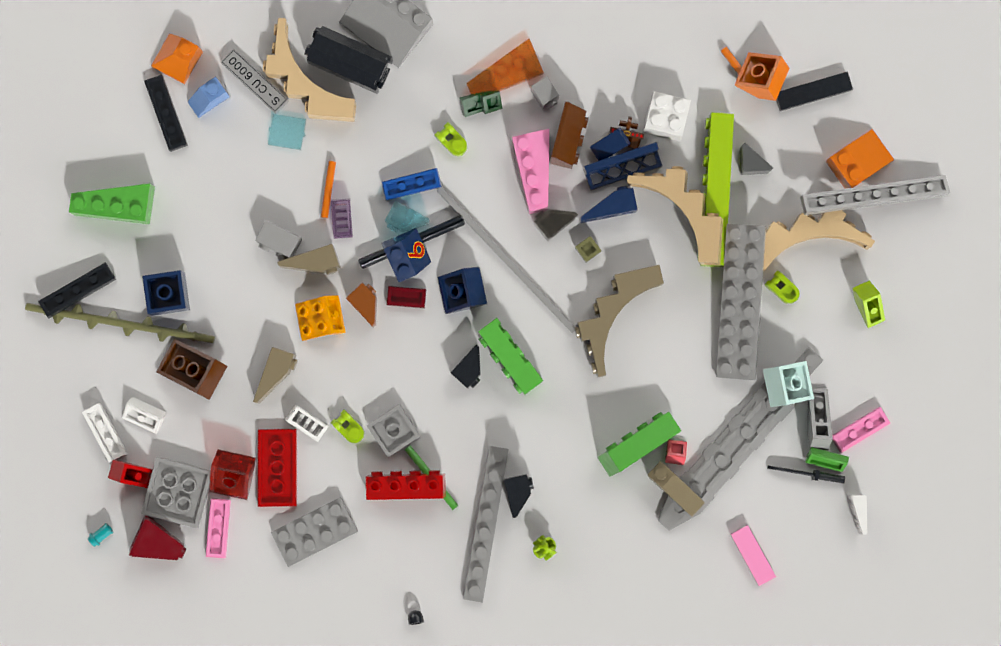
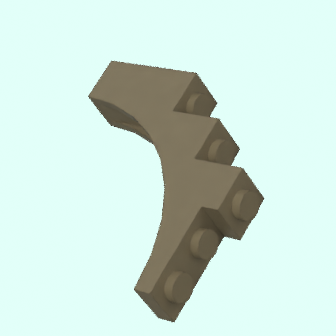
M660 265L615 274L613 276L614 280H611L613 291H617V294L596 298V303L593 304L594 313L599 315V318L577 323L578 327H575L577 339L581 338V342L589 341L590 344H586L589 356L592 355L594 363H591L593 374H597V378L606 376L604 363L605 344L616 316L633 298L649 289L664 284Z

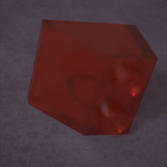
M218 449L211 464L210 492L247 500L254 475L255 457Z

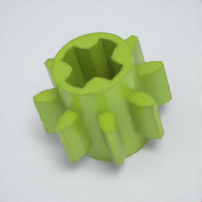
M542 535L533 542V553L539 559L544 557L547 561L557 553L555 551L556 543L551 537L545 538Z

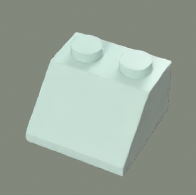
M807 361L763 369L770 407L784 406L814 399Z

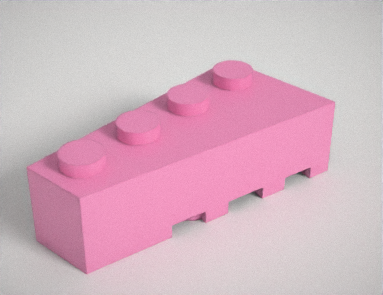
M549 129L512 137V144L528 212L533 214L548 210Z

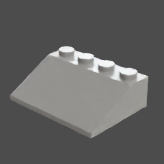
M353 0L339 23L370 47L392 56V64L399 68L433 26V19L409 0Z

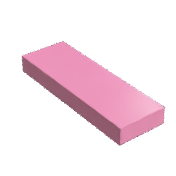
M878 407L833 434V442L839 452L842 453L889 425L890 421L882 408Z
M213 498L210 500L206 557L226 558L231 500Z
M748 525L730 534L758 586L776 577Z

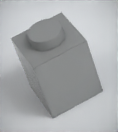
M548 77L531 86V92L542 109L546 107L548 109L552 108L558 103L559 94Z

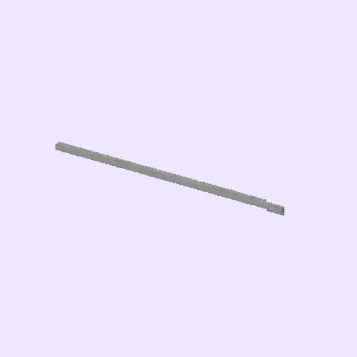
M442 187L438 188L437 192L459 215H462L466 223L573 333L575 331L573 324Z

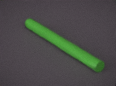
M411 445L405 449L406 453L422 473L429 474L430 469ZM446 490L444 500L454 510L459 505Z

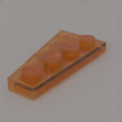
M529 38L466 84L470 94L495 90L502 91L543 75L544 72Z

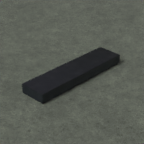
M847 71L779 92L776 101L779 110L784 111L852 91L853 87Z
M163 75L145 80L144 83L169 151L172 152L188 146Z
M105 262L39 300L38 303L49 319L115 281L116 278Z

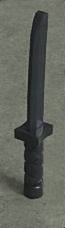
M769 465L767 469L812 476V480L815 481L819 479L845 483V476L823 473L820 470H813V473Z

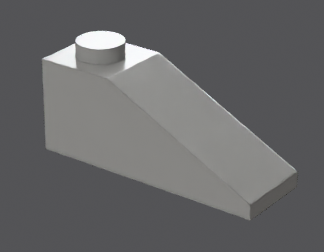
M812 389L814 399L808 400L807 434L809 450L813 447L828 451L833 440L828 389Z

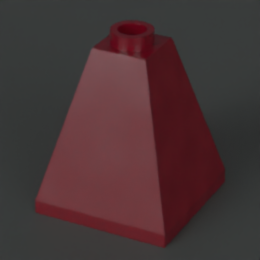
M144 515L130 546L129 556L178 560V558H183L187 548L153 518Z

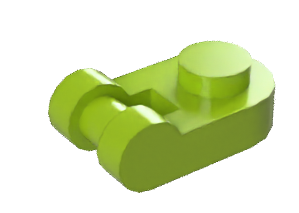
M449 122L444 125L440 132L438 131L434 134L436 139L452 155L462 156L467 151V142ZM450 133L453 138L447 141L445 137Z
M778 270L774 273V277L764 284L786 304L794 303L799 298V289ZM779 282L784 284L781 289L776 286Z
M345 409L337 419H333L330 422L351 443H359L364 438V429ZM347 420L350 425L345 429L342 424Z

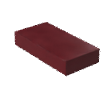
M388 286L387 306L425 309L427 290Z

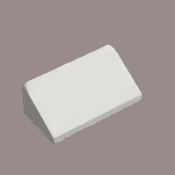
M132 397L126 404L122 418L157 434L166 416V412Z

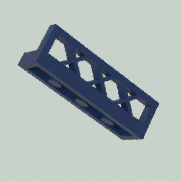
M657 142L585 165L583 171L590 191L627 179L628 175L633 176V173H645L662 167ZM654 154L657 164L649 166L643 163L646 156ZM634 161L640 165L637 171L631 172L625 169L627 163ZM616 167L622 171L618 177L613 178L607 175L610 168ZM598 173L604 176L600 183L593 185L590 177L591 174Z

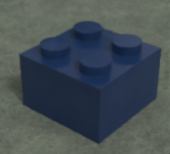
M177 270L142 276L147 314L155 316L190 310L185 272Z

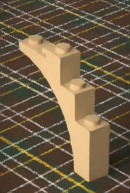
M278 18V24L274 25L276 42L272 44V54L275 55H267V60L263 61V72H265L268 78L288 79V81H284V92H286L289 98L309 100L305 102V112L309 118L355 122V99L340 97L327 92L303 74L291 53L288 39V22L285 18Z
M672 166L671 169H666V177L661 173H653L652 176H645L644 173H633V176L628 175L627 183L630 186L649 189L673 201L687 216L695 232L698 245V262L701 265L720 266L723 219L718 217L716 213H707V216H704L705 195L700 190H689V193L687 192L688 173L683 167Z
M843 210L822 213L817 222L814 216L801 213L789 231L786 230L787 227L783 223L778 221L777 223L773 221L767 228L763 271L785 249L809 239H841L854 243L866 250L871 248L875 241L871 239L872 236L869 233L857 230L856 226L850 221L844 222L843 219L846 213Z

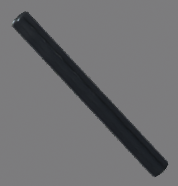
M459 215L422 231L419 235L424 243L465 225V221L462 215ZM384 249L360 258L358 262L361 268L364 269L387 259Z

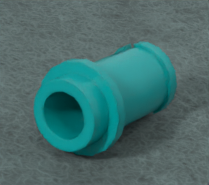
M105 523L97 531L90 533L87 539L92 546H99L101 541L114 532Z

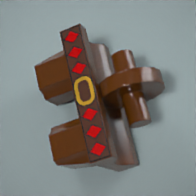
M628 116L627 121L620 120L619 126L626 127L622 131L626 136L630 137L628 147L637 149L641 139H644V134L629 131L630 128L637 129L638 124L632 123V117ZM610 127L609 132L612 133L618 128Z

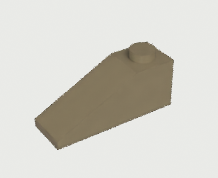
M333 244L277 262L281 268L326 273L327 275L338 272V268H341Z
M274 347L271 348L253 402L260 404L290 374L291 370H295L298 361L295 359V354Z
M661 461L649 472V479L691 517L705 504L694 491Z

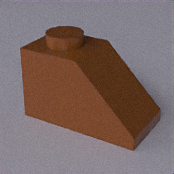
M362 282L346 299L374 327L376 326L377 297L374 295L376 291L370 284L365 286Z

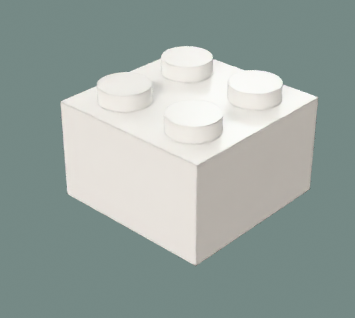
M654 91L643 132L680 141L683 136L691 100Z

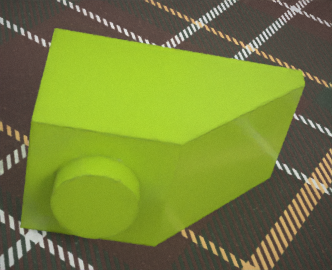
M869 280L853 287L855 303L866 326L870 328L885 321L881 294Z

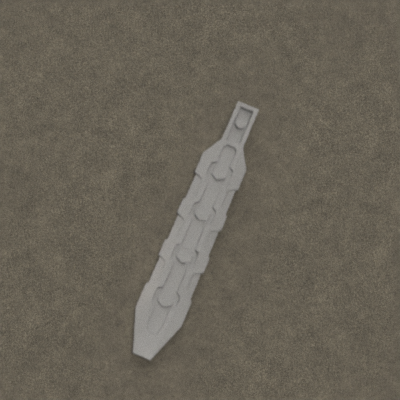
M807 348L795 363L807 361L810 376L822 363L823 359L811 348ZM765 382L756 391L752 400L738 415L736 414L727 424L728 427L702 452V456L689 471L680 477L705 502L693 517L699 515L708 506L719 489L729 478L731 479L738 472L742 463L754 450L761 446L765 441V437L795 407V403L770 407ZM668 496L658 521L665 528L671 530L693 517Z

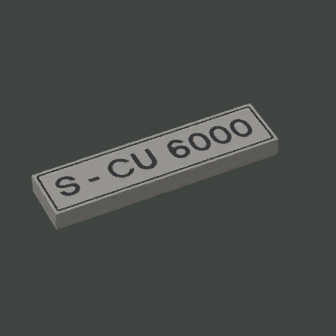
M235 49L221 61L223 66L275 114L289 101Z

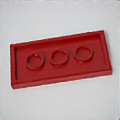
M258 429V507L297 506V429Z

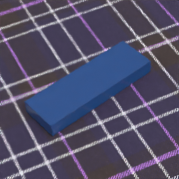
M438 168L382 182L387 201L442 187Z

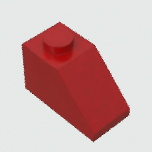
M113 459L108 478L119 483L148 488L153 469Z

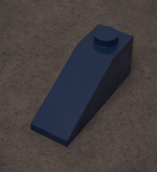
M628 186L618 187L617 191L611 193L581 216L580 223L636 213L638 209L634 189L628 188Z

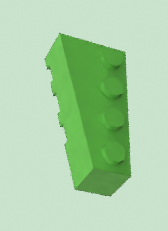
M149 183L71 193L69 213L75 216L150 224L155 187Z

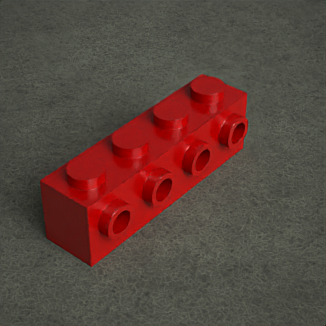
M420 470L409 471V474H402V471H390L389 475H383V471H373L371 475L366 476V500L444 499L446 497L445 473L440 474V470H429V474H421Z

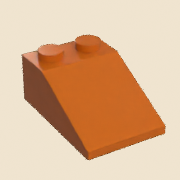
M871 129L832 155L825 162L843 187L847 189L854 188L892 162L894 158L873 129Z

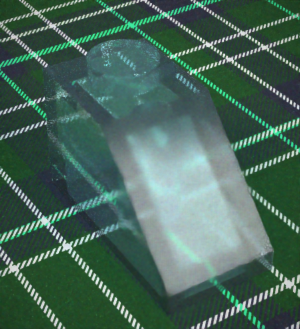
M395 201L385 219V223L388 224L387 228L397 233L398 230L405 232L426 226L430 223V220Z

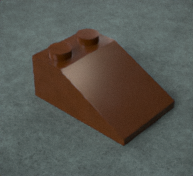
M174 339L156 373L210 400L228 366Z

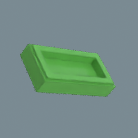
M811 447L805 462L843 472L849 462V457Z

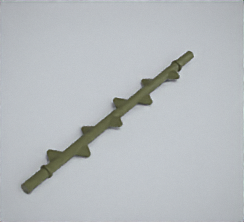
M26 303L25 310L44 313L40 305ZM76 304L72 310H63L53 316L54 323L59 324L66 317L87 321L89 329H93L98 323L122 327L125 336H130L134 330L157 333L160 342H163L168 336L213 344L215 342V336L197 333L196 331L189 332L185 323H182L178 329L155 326L149 316L142 323L118 319L116 311H112L107 317L83 313L80 304Z

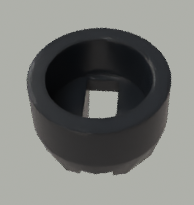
M413 610L409 613V625L424 623L423 615L420 611Z

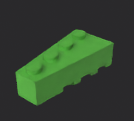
M496 318L478 331L480 335L478 340L484 348L488 346L492 351L489 355L495 363L500 362L504 367L501 369L504 375L514 380L515 384L513 386L519 394L523 392L526 395L542 383L543 379L529 360L524 357L525 355L517 344L513 342L507 330L502 328L499 319Z
M670 412L656 414L652 417L653 421L647 424V422H644L637 427L638 431L634 434L629 432L621 438L623 441L616 444L614 442L606 447L607 451L597 458L609 476L623 471L682 431Z

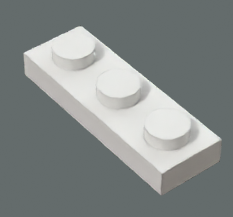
M101 403L82 412L109 463H112L113 459L117 460L128 454Z

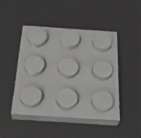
M156 457L141 514L199 528L214 472Z

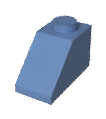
M215 76L198 88L189 99L188 104L199 118L230 96Z

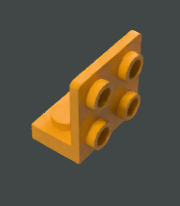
M339 295L322 296L295 304L302 341L326 335L346 333Z

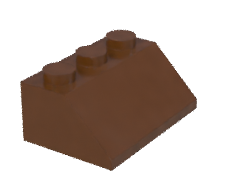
M565 101L550 164L572 169L573 164L577 165L580 154L576 153L578 146L582 147L584 135H581L582 128L587 127L589 117H585L586 110Z

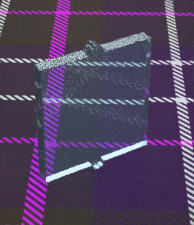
M273 114L272 124L269 127L268 145L301 150L303 137H305L306 119Z

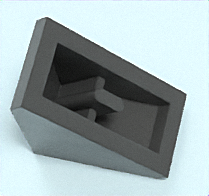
M746 143L740 147L741 175L768 174L773 169L768 162Z

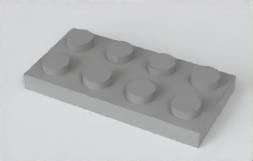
M340 497L276 529L271 534L289 567L358 532Z

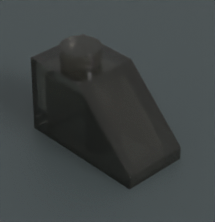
M548 209L544 212L542 210L534 217L536 219L534 225L545 239L549 241L578 217V214L570 211Z

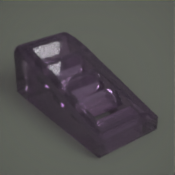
M350 198L332 199L331 210L334 239L352 238ZM336 205H347V208L336 209ZM336 213H347V216L336 217ZM348 220V224H337V221ZM348 228V232H337V229Z

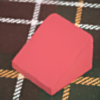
M669 439L665 463L684 465L687 442Z

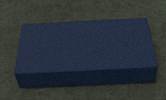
M620 127L591 145L590 149L598 161H601L628 146L630 141Z

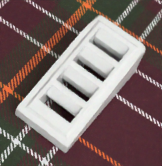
M296 404L285 418V421L317 442L329 427ZM298 411H300L301 414L295 422L292 421ZM306 415L308 418L301 427L299 424ZM311 420L315 421L313 425L310 427V429L307 431L306 428L311 422ZM317 425H321L317 433L313 435L312 432Z
M848 495L858 533L866 535L867 496Z

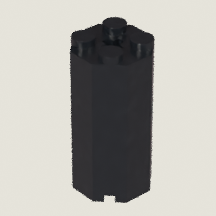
M316 27L312 36L314 38L311 45L308 44L304 53L307 56L308 64L378 94V88L382 89L390 72V68L387 66L388 63L392 64V56L327 27Z

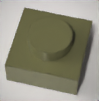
M591 236L575 246V249L586 263L601 252V249Z

